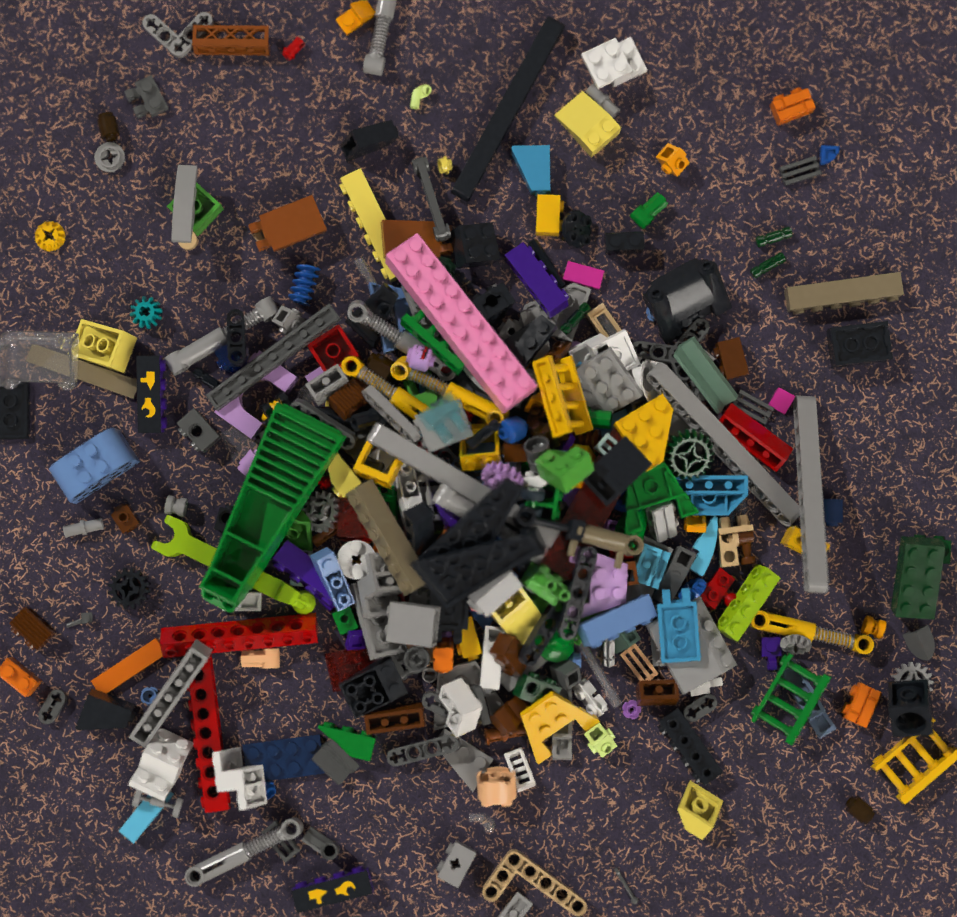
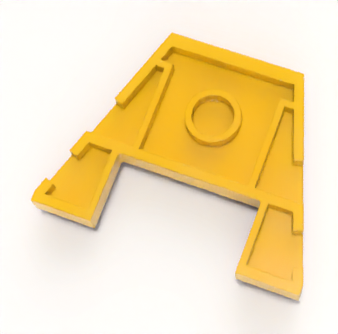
M553 691L520 713L537 764H540L552 755L551 750L543 741L575 719L586 732L600 722L596 715L589 714L582 707L573 705L571 701Z

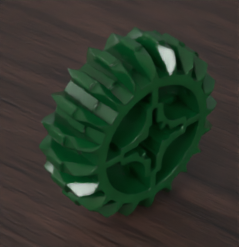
M686 428L684 434L680 430L677 432V437L672 434L671 438L673 440H667L669 447H666L664 460L666 461L664 462L670 471L673 472L675 478L681 475L680 479L684 480L688 476V480L691 481L693 475L699 479L700 472L706 475L704 469H711L708 462H714L711 456L715 454L714 450L711 449L713 444L709 442L708 436L704 437L703 432L697 434L696 429H693L690 433ZM696 442L701 444L702 454L696 451ZM688 452L692 453L690 456L688 455V457L685 456ZM674 455L681 458V467L675 464Z

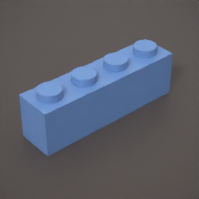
M643 594L626 601L625 604L613 607L580 622L578 633L583 646H591L593 649L603 645L602 641L606 639L611 641L620 637L619 633L623 631L629 633L636 629L635 626L639 624L643 626L651 623L652 618L658 615L650 595Z

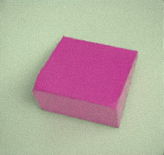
M777 388L768 405L785 415L795 396L781 388Z

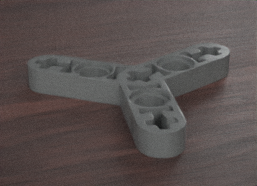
M703 318L695 320L674 346L636 341L632 344L636 354L638 347H642L641 354H637L638 357H642L641 361L649 359L671 365L677 377L687 387V382L690 381L691 388H696L694 395L696 397L699 396L700 391L690 377L684 378L679 375V371L683 368L678 365L677 360L673 358V354L679 344L683 343L686 338L695 337L701 343L709 332L710 325L707 320ZM704 325V330L701 329L696 336L695 333L698 326ZM648 348H650V356H647V352H644L648 351ZM661 349L664 354L662 357L657 358L653 355V351Z

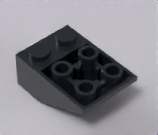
M624 436L593 465L594 471L582 481L606 506H609L652 463Z
M391 656L373 662L338 684L355 719L408 694Z

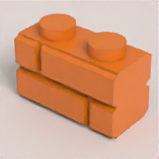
M799 87L792 90L790 95L784 96V94H780L773 98L770 109L778 126L814 112L816 107L808 88L802 90Z
M442 637V643H437V646L433 647V669L438 671V673H448L453 670L454 643L452 637Z
M8 657L0 666V677L24 697L31 696L42 683L40 678L24 665L19 664V661L14 657Z
M857 682V685H853L849 692V695H851L849 703L846 702L843 705L841 711L843 713L842 718L867 728L882 692Z

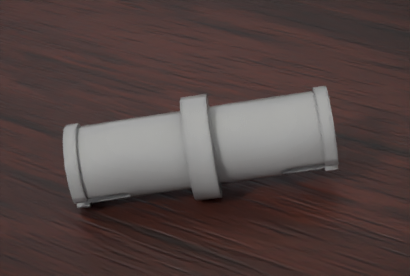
M594 83L587 88L586 93L608 112L612 118L620 112V108L609 99L607 94H603L597 89Z
M102 518L89 521L80 520V523L63 526L65 538L79 534L84 536L88 532L104 530Z

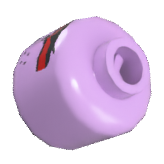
M415 344L413 348L409 347L406 362L409 363L408 365L411 369L426 372L429 366H434L436 356L432 355L433 351L430 347Z

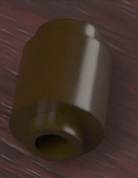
M112 112L99 114L97 123L101 139L107 142L117 140L120 132L116 117L113 116Z
M858 795L855 797L851 796L845 804L847 806L846 811L860 823L868 824L875 816L873 807Z

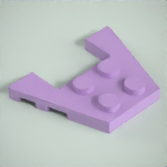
M577 546L575 556H570L569 562L575 563L581 547ZM588 550V552H584L583 556L587 560V557H591L592 553ZM597 553V560L588 590V600L584 605L581 618L626 603L628 564L622 562L620 569L614 568L615 559ZM575 606L568 609L569 617L576 615L577 609Z

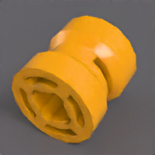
M866 615L861 633L865 635L871 634L875 638L881 639L886 629V621L881 619L875 620L873 617Z

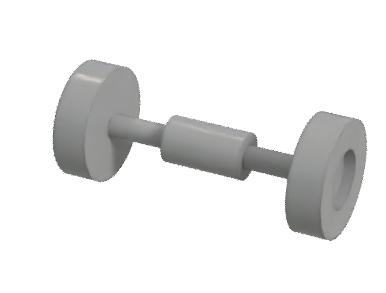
M425 475L418 476V483L426 482L427 506L434 511L433 505L435 503L431 501L434 495L430 488V482L434 480ZM440 514L435 515L434 522L442 521Z
M136 789L132 806L138 807L140 801L143 800L150 802V805L172 808L174 809L172 817H179L183 799L177 798L175 805H172L155 797H143V792Z

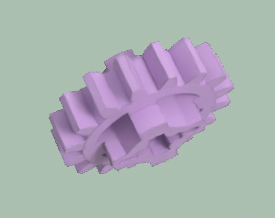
M494 461L491 465L487 463L481 473V480L485 481L484 485L489 486L490 489H493L505 477L521 485L524 484V477H521L522 473L516 472L515 467L510 468L508 463L502 464L500 461L498 464Z

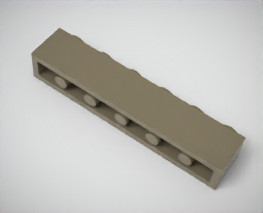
M901 272L787 287L784 290L787 313L793 312V315L805 313L804 310L812 309V312H820L825 307L836 310L842 308V305L849 304V307L861 306L862 302H868V305L878 304L880 300L887 299V302H894L904 295Z
M370 479L346 493L349 503L356 511L360 522H362L367 530L370 539L374 542L379 555L385 561L389 572L393 575L404 596L425 585V582L410 565L412 561L418 560V557L374 481Z

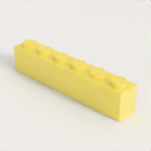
M360 168L341 177L342 184L339 186L343 195L347 194L350 199L347 203L351 211H356L358 215L356 221L360 229L364 228L367 233L364 235L368 246L372 244L375 250L372 254L376 262L380 261L383 266L380 269L385 279L389 278L390 282H393L397 278L385 264V259L383 258L381 221L386 219Z

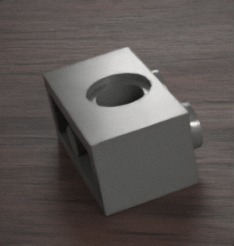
M195 408L177 422L180 427L178 431L185 438L188 436L193 441L190 444L197 452L201 450L205 453L221 439V436ZM196 427L202 428V434L199 437H195L193 434Z

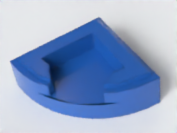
M821 145L820 165L832 162L838 155L840 146Z

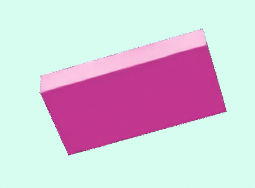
M568 261L563 280L599 290L604 271Z

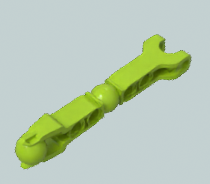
M166 515L164 522L173 528L174 538L166 544L154 541L151 548L167 557H177L184 554L210 567L217 548L193 537L191 529L186 522ZM264 571L253 589L277 601L292 605L294 611L298 614H309L316 605L314 595L308 591H298L290 584Z

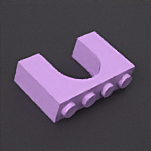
M259 350L258 353H254L250 357L249 362H251L253 359H255L263 352ZM280 365L261 380L272 383L288 395L299 379ZM243 393L221 410H215L214 413L253 441L265 427L263 423L245 410L242 403Z

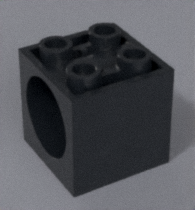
M928 679L888 681V710L893 737L933 735V709Z

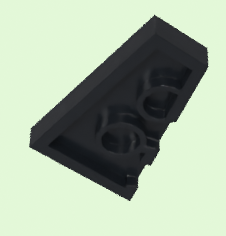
M384 282L364 303L370 311L376 314V317L379 316V319L382 318V321L385 320L386 322L399 295ZM358 307L353 313L361 315L363 310ZM348 317L345 322L373 348L380 332H375V329L372 330V327L369 328V325L366 326L363 323L353 322Z

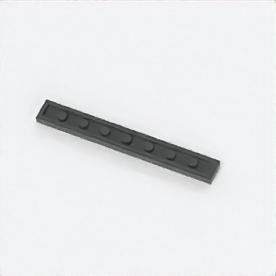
M329 303L206 394V397L217 411L221 410L341 321V318Z

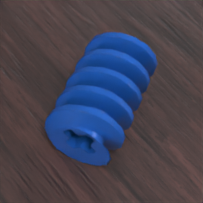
M299 264L296 268L300 272L294 273V276L298 279L292 280V283L296 286L290 287L294 294H288V298L295 303L311 306L306 300L313 299L308 293L315 292L310 286L317 285L312 279L319 278L314 272L321 271V269L308 264Z

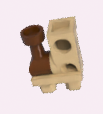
M747 515L736 516V527H731L729 517L718 518L717 545L719 568L739 565L737 547L742 546L744 557L740 558L741 565L756 563V557L751 554V543L754 540L753 524L750 525Z

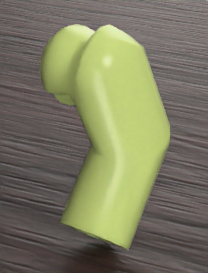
M423 84L413 90L410 108L419 109L420 100L427 97L432 91L430 85Z

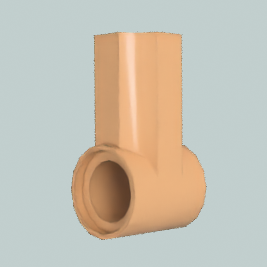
M280 648L242 651L241 665L242 667L280 668Z

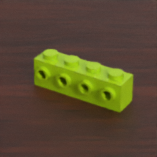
M756 564L736 593V599L730 602L717 621L716 626L719 632L727 638L738 642L780 580V577L769 568Z

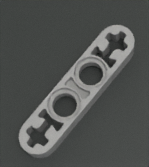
M369 385L362 390V395L367 402L405 439L416 443L421 438L419 431L374 386Z

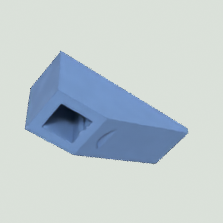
M325 547L310 555L315 570L337 611L339 612L354 604L355 600L334 552Z

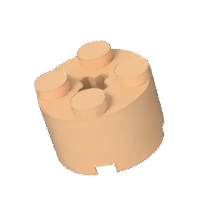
M507 767L487 768L485 773H482V770L477 773L478 799L481 801L482 806L501 805L508 807L512 805V801L517 797L516 773L514 770L509 772Z

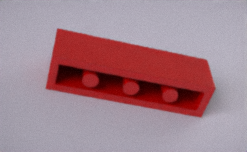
M733 403L729 405L719 418V421L748 452L775 472L787 461L793 450L791 446Z

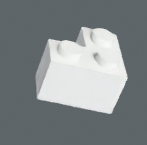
M462 678L443 685L440 690L439 699L449 711L446 724L454 736L457 738L476 729L482 704L471 692L470 686Z

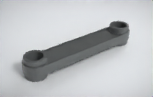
M427 157L415 158V160H411L415 175L419 174L435 224L433 232L436 242L446 241L452 238L448 223L444 224L428 175L430 167Z

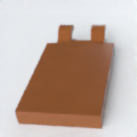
M313 195L259 215V222H253L248 225L252 235L260 231L263 232L265 239L256 242L259 252L272 247L273 252H276L327 231Z
M381 221L384 259H386V254L417 233L438 260L441 258V255H451L453 247L452 243L442 245V242H436L433 227H435L434 221Z

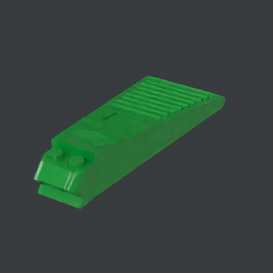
M276 403L210 567L199 586L204 600L227 612H233L244 600L344 443L346 436L341 431L285 403Z

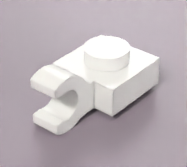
M714 678L691 690V696L709 694V687L723 685L722 678Z

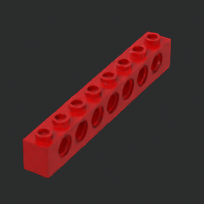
M309 613L305 615L298 614L161 628L160 648L163 658L185 656L196 639L211 648V653L318 643L316 613Z
M212 653L201 668L204 673L203 679L198 680L195 677L187 688V692H190L191 699L188 700L189 710L193 711L191 728L192 731L195 730L196 738L193 739L194 749L198 751L196 767L197 770L200 769L201 777H198L199 789L203 790L201 807L202 809L205 808V813L224 811L231 808L229 791L219 792L218 796L211 795L209 791L210 787H216L215 776L211 777L207 773V768L210 766L214 767L213 757L205 755V748L211 747L214 752L224 750ZM199 689L206 691L205 699L198 697L197 692ZM202 708H206L209 712L207 719L200 716ZM207 727L211 730L210 738L203 736V728Z

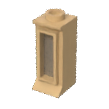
M601 303L586 315L598 334L601 333L605 337H609L621 331V328L606 309L604 303Z

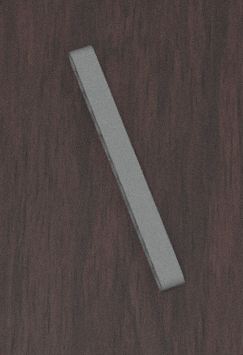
M658 362L645 376L647 382L659 395L663 393L673 410L692 430L696 429L697 434L703 432L704 437L708 436L709 442L713 444L711 449L714 450L715 454L735 475H748V489L782 525L790 527L800 516L799 505L666 364Z
M795 395L793 413L804 590L806 593H827L828 568L816 397Z
M379 423L374 425L366 439L372 445L440 485L442 483L474 504H477L492 490ZM515 503L505 523L521 531L523 528L515 526L512 521L513 513L519 509V505ZM520 515L521 520L527 522L528 518ZM536 524L530 525L531 528L538 527L546 546L551 548L560 531Z

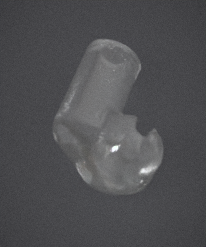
M469 813V823L480 822L485 828V832L492 833L494 831L495 821L487 813Z

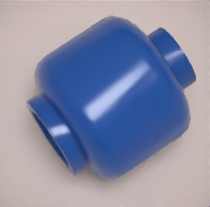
M512 416L500 422L501 428L498 430L499 437L508 444H513L526 437L528 425L521 417Z

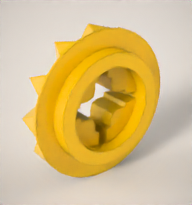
M44 221L34 233L35 242L45 251H55L65 241L63 227L54 221ZM44 231L49 233L53 231L52 235L55 241L51 239L46 240L47 236Z

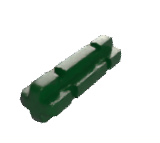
M787 227L783 228L782 231L777 230L765 236L761 235L756 237V245L762 247L766 244L769 245L781 241L783 238H791L793 233L791 228Z
M780 252L774 258L771 257L759 264V266L752 268L750 273L753 278H757L762 273L765 274L777 267V264L784 263L786 258Z
M583 302L579 310L577 309L567 319V323H564L560 330L568 335L572 331V327L574 328L584 318V315H587L591 307L586 302Z

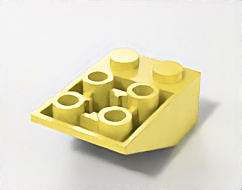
M521 588L496 609L491 616L506 634L516 636L523 645L542 614Z

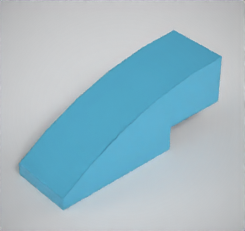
M711 516L706 524V533H701L692 546V549L698 553L690 570L700 577H703L714 553L718 531V517Z
M171 791L165 799V803H168L174 794ZM142 801L119 832L134 844L163 808L150 805V802Z

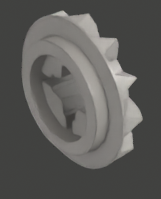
M107 142L97 148L94 157L95 163L106 173L115 172L121 169L125 162V153L118 144ZM108 151L112 154V156H115V158L112 159V164L108 160H105V158L108 157Z
M794 634L782 638L780 647L782 651L788 652V654L803 655L805 652H810L812 642L807 637Z

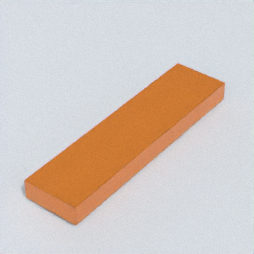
M155 638L91 680L95 689L108 694L161 659L163 655L159 640Z

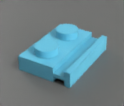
M644 544L636 566L638 582L659 590L671 553Z

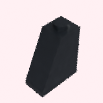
M392 120L352 130L340 144L346 161H352L393 144L399 137L398 130Z
M91 688L75 729L126 728L128 723H132L135 718L136 712L133 710L136 704Z

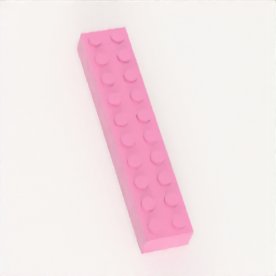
M418 233L386 254L385 264L502 414L534 393L537 387L536 383Z

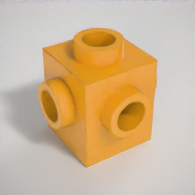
M669 143L656 156L662 165V171L677 177L690 163L685 157L687 154L684 150Z

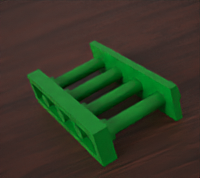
M420 310L415 316H410L406 313L401 318L400 325L424 346L430 347L438 359L456 375H459L464 368L463 362L456 354L453 355L449 351V344L446 340L439 342L434 338V334L438 331L434 325L429 329H424L420 325V321L426 316L424 312Z
M793 653L783 656L779 663L782 667L760 705H755L750 714L753 716L751 719L753 723L760 718L784 732L785 736H787L785 742L790 745L795 743L832 679V676L824 673L823 676H817L793 662L792 659L795 655ZM790 668L814 682L813 685L816 688L813 693L810 691L808 693L782 678L786 669ZM777 685H781L804 699V702L807 703L804 709L798 710L773 695ZM770 701L795 716L794 719L797 721L794 726H787L764 712L763 709L767 702Z

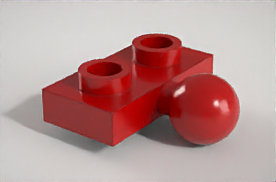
M721 567L716 570L707 583L704 592L700 595L704 604L711 610H715L722 599H724L726 607L729 606L733 599H736V594L727 593L735 578Z

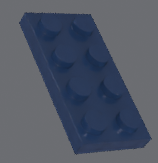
M317 734L243 744L245 766L263 764L265 781L324 774L325 772L312 761V757L322 747L321 736Z

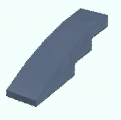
M790 668L786 669L782 678L808 693L809 691L813 693L814 689L807 678ZM791 692L798 706L803 710L807 703L804 702V699ZM819 700L807 721L820 740L835 731L836 727Z

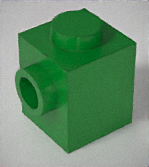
M351 606L339 612L335 608L336 612L332 613L340 635L347 634L349 630L360 628Z

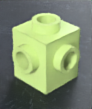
M600 723L584 734L590 741L587 744L594 754L598 752L602 758L617 747L613 740L615 735L609 728L605 730Z

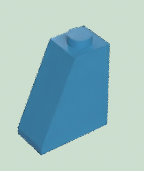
M550 145L512 146L511 154L530 194H535V197L538 194H550Z

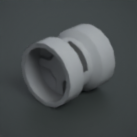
M168 495L164 513L169 515L174 513L180 517H185L188 499L182 497L176 499L175 496Z

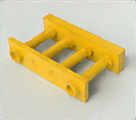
M570 355L562 358L557 364H554L552 356H546L533 361L534 372L553 438L571 433L573 428L576 436L594 430L573 356Z
M934 729L933 735H929V737L942 751L943 756L939 760H934L916 739L918 736H907L883 756L880 754L872 761L874 764L870 767L875 771L881 768L898 788L899 794L896 798L902 804H907L957 761V747H948ZM909 743L928 764V769L924 773L919 772L901 751ZM894 756L913 776L914 781L910 785H904L887 765V762Z

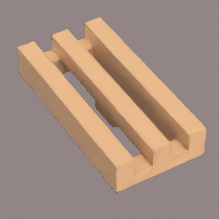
M636 643L619 654L639 681L652 680L659 674ZM635 649L653 672L651 675L631 650ZM627 653H629V655L632 657V659L639 666V668L642 670V672L645 674L647 678H642V676L635 669V667L632 665L629 659L625 656Z

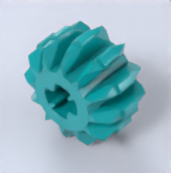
M143 296L142 302L136 299L135 302L138 305H131L130 307L135 311L130 313L131 317H135L132 322L134 324L139 323L140 328L146 325L147 329H151V323L157 326L158 324L155 320H162V317L157 315L163 312V309L158 308L160 303L158 301L154 302L152 297L147 301V298ZM145 309L150 313L148 316L142 315L145 314L143 312Z

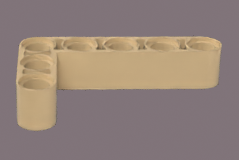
M511 849L505 854L483 886L484 898L490 902L496 901L517 873L573 915L581 916L587 910L585 899L517 849ZM513 854L520 857V860L515 864L509 861V857ZM528 866H533L535 868V873L533 875H527L524 872L525 868ZM499 871H506L508 877L504 880L499 879L497 876ZM543 878L551 880V884L547 887L542 886L540 882ZM488 887H495L497 892L495 895L490 896L486 893V889ZM560 889L566 890V897L558 898L556 896L557 891ZM576 901L583 903L582 908L579 910L572 908L573 903Z

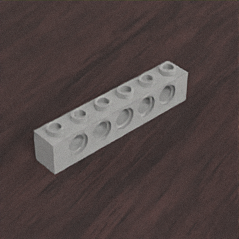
M197 639L194 641L129 736L130 739L144 748L148 745L208 660L212 652L211 648Z

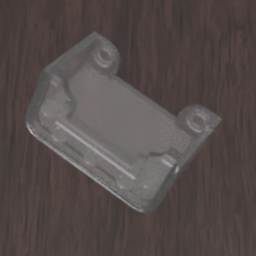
M7 331L0 335V386H4L6 389H13L21 382L58 383L62 390L74 389L77 386L79 334L74 332Z

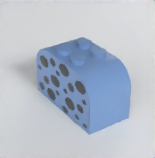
M110 428L94 436L56 461L49 468V471L69 502L77 504L140 463V460L121 431L116 428Z

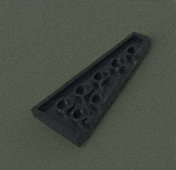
M540 315L505 339L503 343L521 366L526 369L558 327L543 315ZM464 369L459 375L455 374L452 380L444 381L447 384L453 382L493 402L488 394L469 378Z

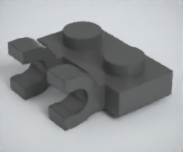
M152 75L135 82V89L132 88L124 91L129 103L139 97H142L145 103L133 108L137 119L148 113L153 118L169 110Z

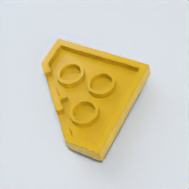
M663 393L614 423L621 437L626 436L652 463L645 471L646 473L664 460L673 408Z

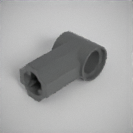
M312 826L301 840L320 853L326 860L334 859L340 852V845L337 841L331 840ZM327 845H332L335 848L334 855H329L326 852Z

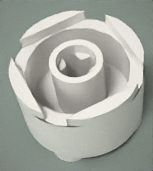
M354 540L340 548L337 554V561L344 576L351 579H361L368 575L365 555L375 553L369 544ZM353 555H360L359 560L361 561V563H356L353 565V559L351 557Z

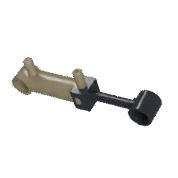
M530 507L517 509L512 515L513 523L519 528L536 524L566 532L564 540L570 541L568 556H575L579 542L615 551L616 557L613 567L617 569L621 568L624 555L633 556L640 554L644 548L643 540L639 536H630L600 528L576 519L569 520L567 525L536 517L535 511ZM522 512L529 513L530 518H528L527 522L521 520L520 515ZM630 541H632L635 545L633 551L630 550L628 546Z

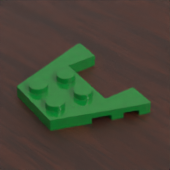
M665 462L647 473L644 472L626 489L625 534L629 535L644 530L638 510L673 499L676 501L681 518L699 513Z

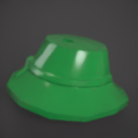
M552 619L546 620V628L552 625ZM563 629V632L567 634L571 633V630ZM556 630L541 656L545 660L555 663L567 660L574 652V640L559 638ZM538 635L535 638L536 645L541 643V635Z

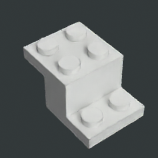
M631 37L620 42L613 38L581 54L597 89L610 83L612 87H616L647 72V68Z
M625 329L609 337H605L600 333L567 351L569 356H573L575 366L579 361L584 363L610 347L627 371L641 365Z
M160 727L143 751L139 766L130 779L128 786L164 802L180 776L185 759L193 748V742Z
M241 747L212 752L217 792L237 790L239 810H247L268 804L263 764L243 766Z

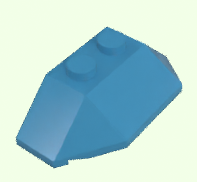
M681 475L676 478L681 488L689 496L690 501L698 509L699 513L691 516H729L748 496V475H699V479L693 475L691 481L688 480V476L684 480L680 479Z

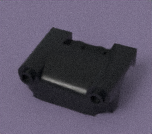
M694 258L652 281L650 283L651 287L646 291V294H643V301L651 311L659 328V336L665 344L682 336L681 330L691 325L695 320L711 313L717 317L732 308L718 266L714 261H708V259L697 260V258Z

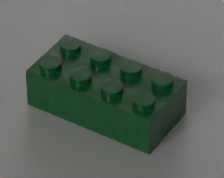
M901 536L891 604L895 617L935 619L945 545L941 539Z

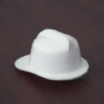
M645 360L641 366L635 367L628 372L649 402L656 398L658 393L646 380L645 376L651 370V366Z

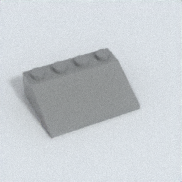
M701 596L691 600V602H697L701 661L666 663L682 695L737 666ZM658 619L647 624L646 627L661 654Z

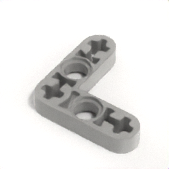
M201 12L177 35L155 15L149 14L145 16L142 22L145 30L176 58L185 57L193 49L192 40L187 38L188 32L193 31V25H201L202 18L205 20L208 18L207 25L214 24L213 18L209 13ZM155 20L154 23L159 28L158 31L152 26L149 27L148 21L153 22ZM198 31L197 38H203L207 32ZM163 32L170 33L169 40H161V34ZM183 38L189 44L188 46L186 45V43L183 42ZM184 43L182 46L183 51L176 52L175 46L178 45L180 47Z

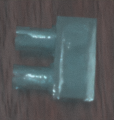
M452 391L418 414V417L428 431L435 430L444 445L449 440L451 441L455 438L444 424V420L447 418L451 419L460 433L465 430L464 427L467 429L471 426L460 412L463 406Z

